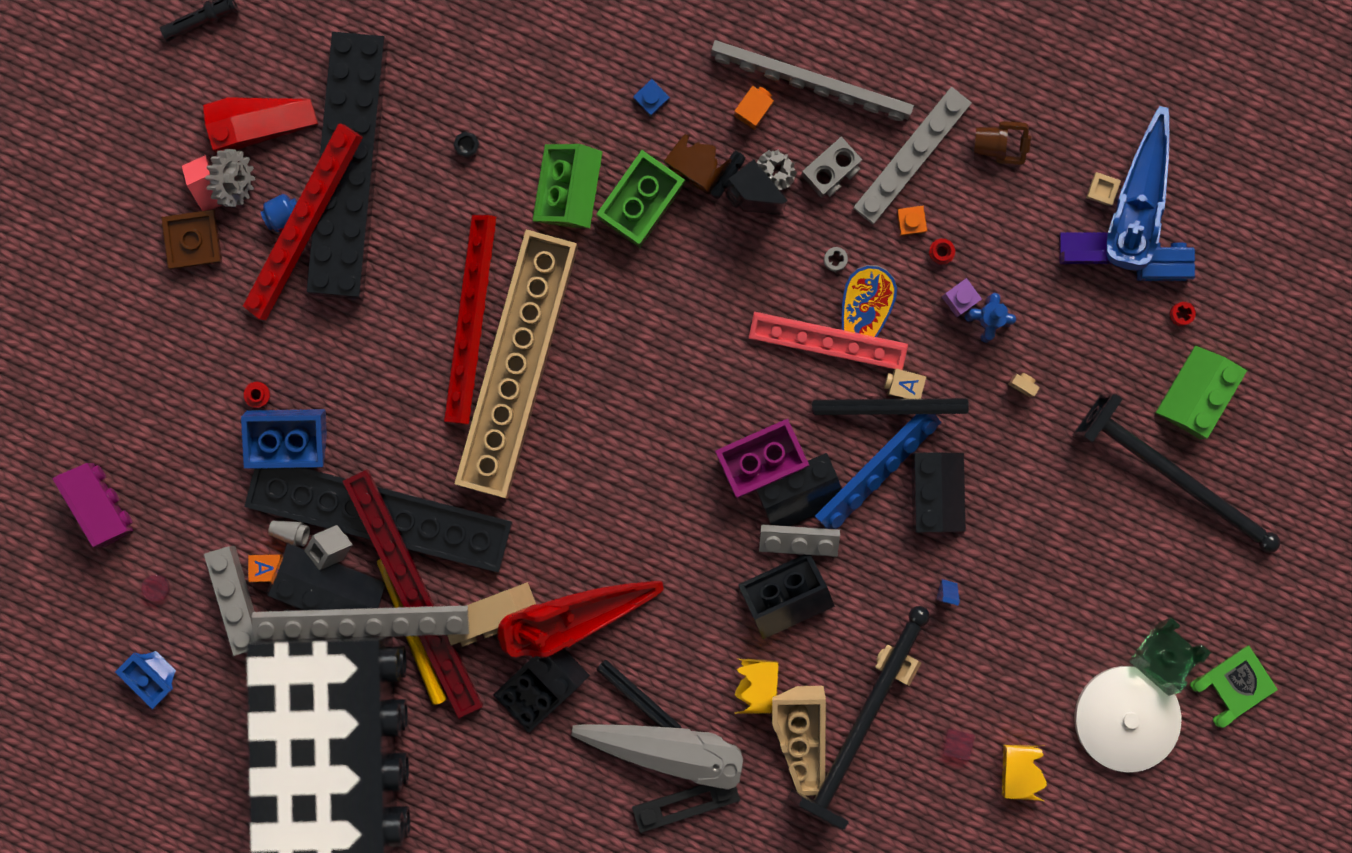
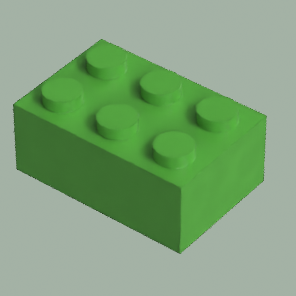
M641 150L597 212V219L641 248L685 185V179Z

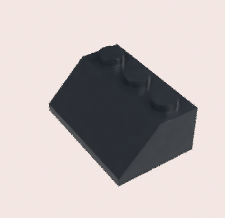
M754 159L728 180V195L726 197L734 208L740 207L742 211L774 215H780L784 212L788 200Z
M964 453L911 454L913 532L966 531Z
M827 453L809 460V467L755 490L771 525L791 526L816 515L842 489Z
M801 555L738 584L763 639L835 607L828 587L811 555Z

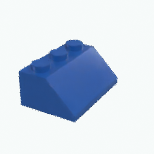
M326 409L248 410L241 416L244 468L324 467L327 438Z

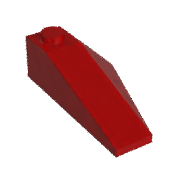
M228 97L203 105L206 130L212 149L216 153L218 151H225V149L238 150L318 125L311 99Z

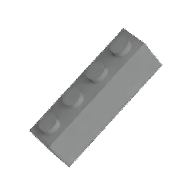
M228 546L205 553L204 557L233 656L247 652V644L255 642L252 626V614L255 611L236 546Z

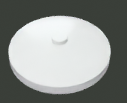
M1135 666L1113 667L1092 678L1078 697L1074 715L1076 733L1085 751L1098 763L1120 772L1143 771L1165 759L1178 740L1182 721L1180 706L1171 687L1153 672Z

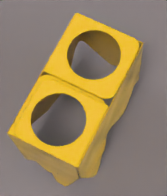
M738 659L742 660L741 664L743 667L738 668L737 671L746 677L741 680L736 689L735 696L750 706L744 711L734 713H772V698L777 696L778 661Z
M1003 745L1002 796L1004 798L1044 801L1034 795V793L1047 786L1042 771L1033 763L1034 760L1044 755L1041 749L1034 748L1038 746Z

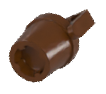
M1001 121L997 127H976L974 154L996 157L997 163L1024 164L1026 153L1030 152L1031 136L1028 135V124ZM1008 129L1023 130L1019 149L1021 157L1006 156Z

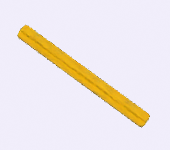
M379 559L377 564L394 608H403L404 606L381 559ZM406 636L431 703L438 705L445 702L446 696L419 637Z

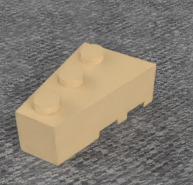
M528 582L466 605L468 606L469 634L447 635L450 644L454 645L460 642L463 647L476 642L475 636L483 634L484 638L498 634L499 623L506 615L535 605L536 602Z

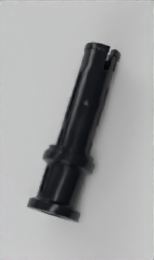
M208 0L203 4L204 7L160 26L162 36L166 42H169L209 22L218 23L222 17L231 13L237 14L239 13V8L235 0H215L212 2Z

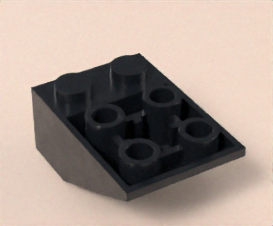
M563 648L547 657H532L493 696L530 733L590 675Z

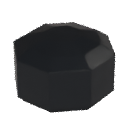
M465 131L456 136L453 146L459 156L469 159L477 155L480 143L475 134Z

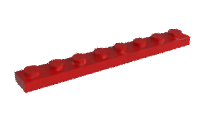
M339 123L243 304L245 309L260 320H267L363 138L344 124Z
M472 215L444 422L469 424L485 299L489 282L490 262L492 259V247L496 230V217L491 215Z

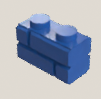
M1159 243L1150 264L1145 269L1137 270V281L1193 280L1195 278L1194 247H1187V243H1171V247H1161V243Z

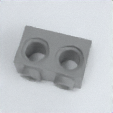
M840 137L802 171L801 176L821 198L826 194L831 197L841 188L840 181L845 177L850 180L861 170L858 165L862 159ZM845 155L849 158L850 164L846 167H841L837 164L836 157ZM820 172H825L830 176L831 180L828 184H821L818 182L816 175Z

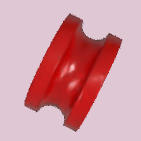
M1188 302L1177 303L1170 310V319L1178 326L1190 324L1196 316L1195 308ZM1179 307L1182 310H1188L1189 314L1186 315L1188 318L1186 321L1184 318L1177 317L1176 313L1180 312L1177 310Z

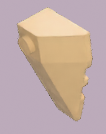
M796 686L772 698V725L789 766L796 790L805 796L817 795L825 780L826 697L824 686Z

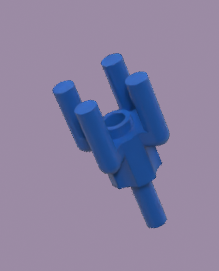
M998 293L988 296L985 300L986 305L982 309H971L965 314L966 321L979 320L985 328L984 333L980 336L981 341L984 343L995 338L996 329L1001 326L1009 327L1016 322V316L1008 314L1007 307L1003 303L1000 304V295Z

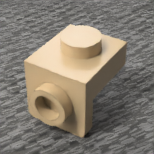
M887 645L885 649L879 652L876 659V669L882 671L893 647ZM907 656L896 679L910 686L921 662Z

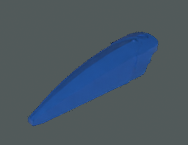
M1158 107L1144 134L1122 187L1117 210L1113 214L1109 227L1106 249L1107 258L1113 265L1124 269H1145L1150 264L1159 244L1162 225L1160 222L1165 210L1169 164V109L1167 107Z

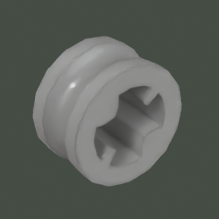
M832 247L824 256L826 268L834 272L842 270L848 261L847 253L839 247ZM835 252L840 254L839 257H843V262H839L838 266H833V261L829 262V257H832Z

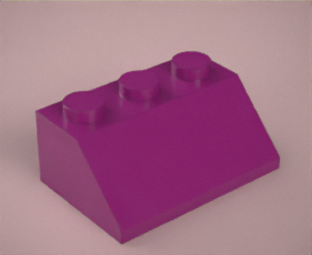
M788 418L715 450L719 463L736 498H740L809 467V463Z
M85 463L52 478L92 547H107L133 531L131 517L125 510L122 511L117 503L119 497L113 488H108L104 481L106 475L99 465L95 466L94 463Z

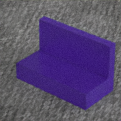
M1061 232L1060 264H1112L1106 255L1108 233Z

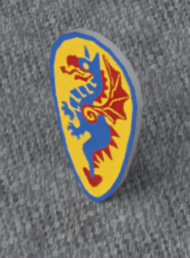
M866 265L857 268L850 274L843 294L842 330L873 337L879 335L892 311L897 296L895 279L888 270L876 265Z

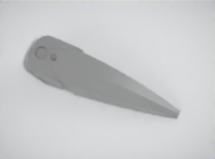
M582 724L573 725L571 736L604 752L646 768L689 779L697 784L723 789L734 788L740 781L743 764L741 750L737 746L725 742L722 737L714 733L691 731L685 728L636 725Z

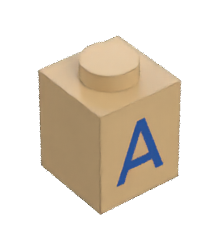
M900 369L893 370L892 374L888 373L884 388L888 389L887 396L898 399H921L926 376Z

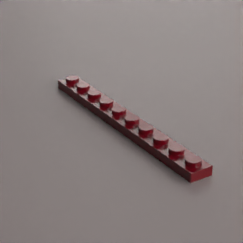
M366 469L343 480L348 494L403 606L435 607L369 470ZM418 636L458 718L482 708L483 703L455 646L450 644L448 636Z

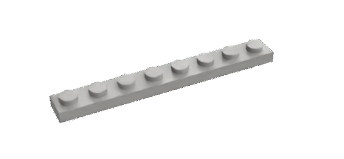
M717 40L714 41L711 50V56H714L715 60L720 63L730 64V62L739 64V68L744 71L754 73L757 70L765 73V77L776 81L782 78L788 80L789 84L793 87L804 89V86L812 88L814 93L820 96L828 97L831 94L839 97L838 100L842 103L853 105L855 102L864 105L863 109L869 112L878 113V111L889 113L888 117L897 121H903V118L908 120L914 107L912 104Z
M468 606L253 612L252 626L254 641L469 634Z

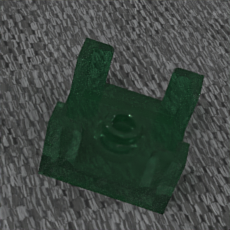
M1172 617L1159 622L1129 660L1130 663L1168 696L1182 692L1188 684L1184 679L1195 665L1203 663L1211 654L1202 644L1192 647L1174 630L1178 629L1180 625Z

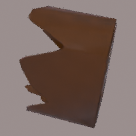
M684 134L664 162L670 170L706 194H710L732 160H727L717 168V159L715 158L716 147L709 144H700V142L687 147L690 134Z

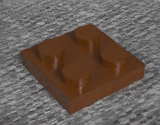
M214 210L161 217L168 269L173 270L222 263L216 213Z

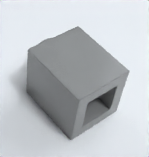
M336 525L313 535L304 551L317 568L322 570L344 560L353 544Z

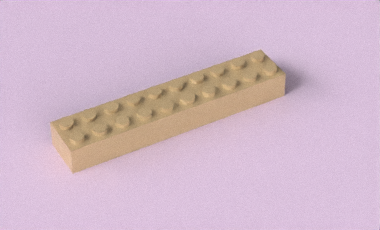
M526 229L456 476V485L508 498L578 250L577 243Z

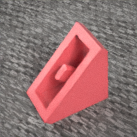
M206 155L182 166L186 185L202 211L213 210L222 206L217 204L218 199L211 198L213 190H207L206 188L210 184V180L205 179V176L210 175V171L206 167L207 165L211 166Z

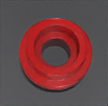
M937 239L929 248V256L936 264H948L955 256V247L947 239ZM940 247L946 250V255L943 257L937 253Z
M252 382L244 390V400L251 407L261 408L269 402L270 390L264 383ZM255 390L261 392V396L257 400L252 397V393Z

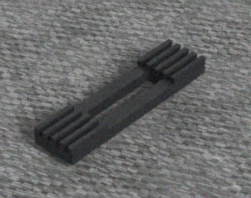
M699 785L632 806L639 831L642 833L741 800L737 787L723 789ZM709 791L711 793L713 801L666 816L662 815L660 809L662 806Z

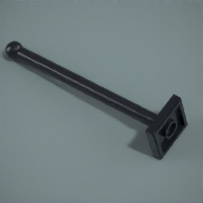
M1100 395L1072 434V437L1079 442H1093L1100 431L1104 432L1250 539L1259 543L1260 548L1264 552L1273 553L1279 549L1280 538L1275 533L1266 532L1264 528L1110 418L1123 400L1119 395Z
M915 606L910 610L909 622L906 623L815 799L813 800L794 789L788 795L789 799L798 807L842 830L846 829L849 821L828 807L915 643L921 627L929 622L930 614L925 607Z

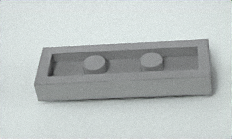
M761 525L759 552L838 557L840 530Z

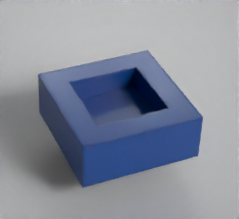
M651 79L633 96V99L652 117L670 100V97Z

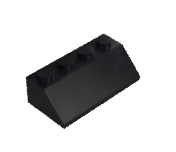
M287 543L266 592L270 597L303 610L370 609L379 607L385 582L339 563L319 570L304 549Z

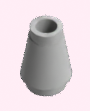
M273 520L270 523L268 534L285 543L304 547L309 539L310 527L306 526L304 522Z

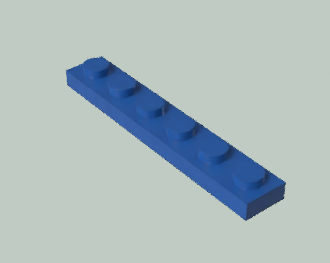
M916 414L815 515L818 521L826 529L840 527L844 520L855 509L859 508L863 501L874 490L878 489L881 483L892 472L897 470L900 464L942 423L936 414Z

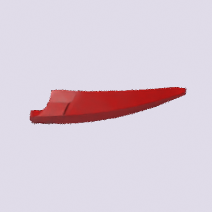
M663 582L629 583L588 590L542 604L531 605L506 615L498 626V638L501 649L512 657L524 655L547 657L553 655L656 597L664 590Z

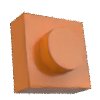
M924 206L897 209L900 236L927 232Z

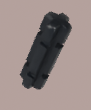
M734 151L729 159L732 162L710 192V195L714 198L719 199L721 197L724 187L727 188L729 178L737 173V168L741 167L744 163L745 156L740 152Z

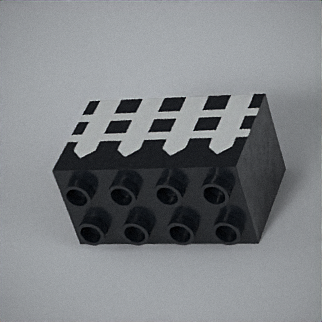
M393 636L259 640L247 644L251 853H392L397 846H403L404 838H409V806H397V791L402 790V785H408L409 758L407 752L396 753L395 737L400 736L401 731H407L408 707L406 699H394V682H399L400 678L406 677L407 658L405 646H393Z

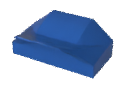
M157 651L147 654L133 653L115 671L152 709L156 708L173 690L172 681L176 670Z

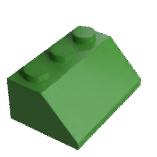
M545 144L532 221L570 228H590L603 151L582 144Z
M1194 346L1155 413L1200 440L1207 439L1247 370L1221 355Z

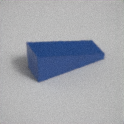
M942 579L936 599L958 606L960 601L958 583Z

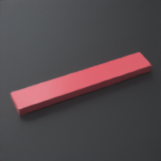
M754 312L748 338L903 370L908 344L759 312Z

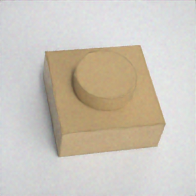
M1098 172L1094 173L1086 198L1111 207L1121 180Z
M1022 373L1021 376L1018 374L1013 375L1008 383L1009 386L1030 398L1034 397L1040 388L1034 384L1036 380L1025 373Z

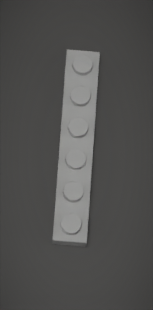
M951 86L853 209L871 224H874L972 102Z

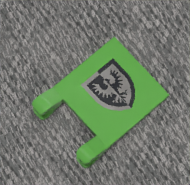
M1249 645L1204 675L1190 682L1194 692H1202L1212 684L1228 709L1213 718L1215 725L1221 728L1226 727L1235 718L1278 690Z

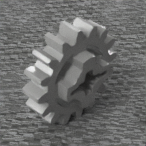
M236 149L218 151L217 157H211L213 165H207L206 167L210 171V175L205 176L206 180H210V184L206 188L207 190H213L211 198L218 199V205L236 207V205L244 204L243 199L250 198L248 190L254 189L250 183L255 180V177L251 176L250 172L254 167L247 165L250 159L249 157H243L242 151H236Z

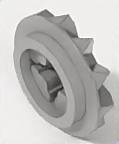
M779 149L776 151L768 150L759 157L758 165L779 190L788 188L794 182L797 174L794 168L795 162H791L788 154L780 153ZM780 164V172L776 173L773 176L772 173L774 172V166Z

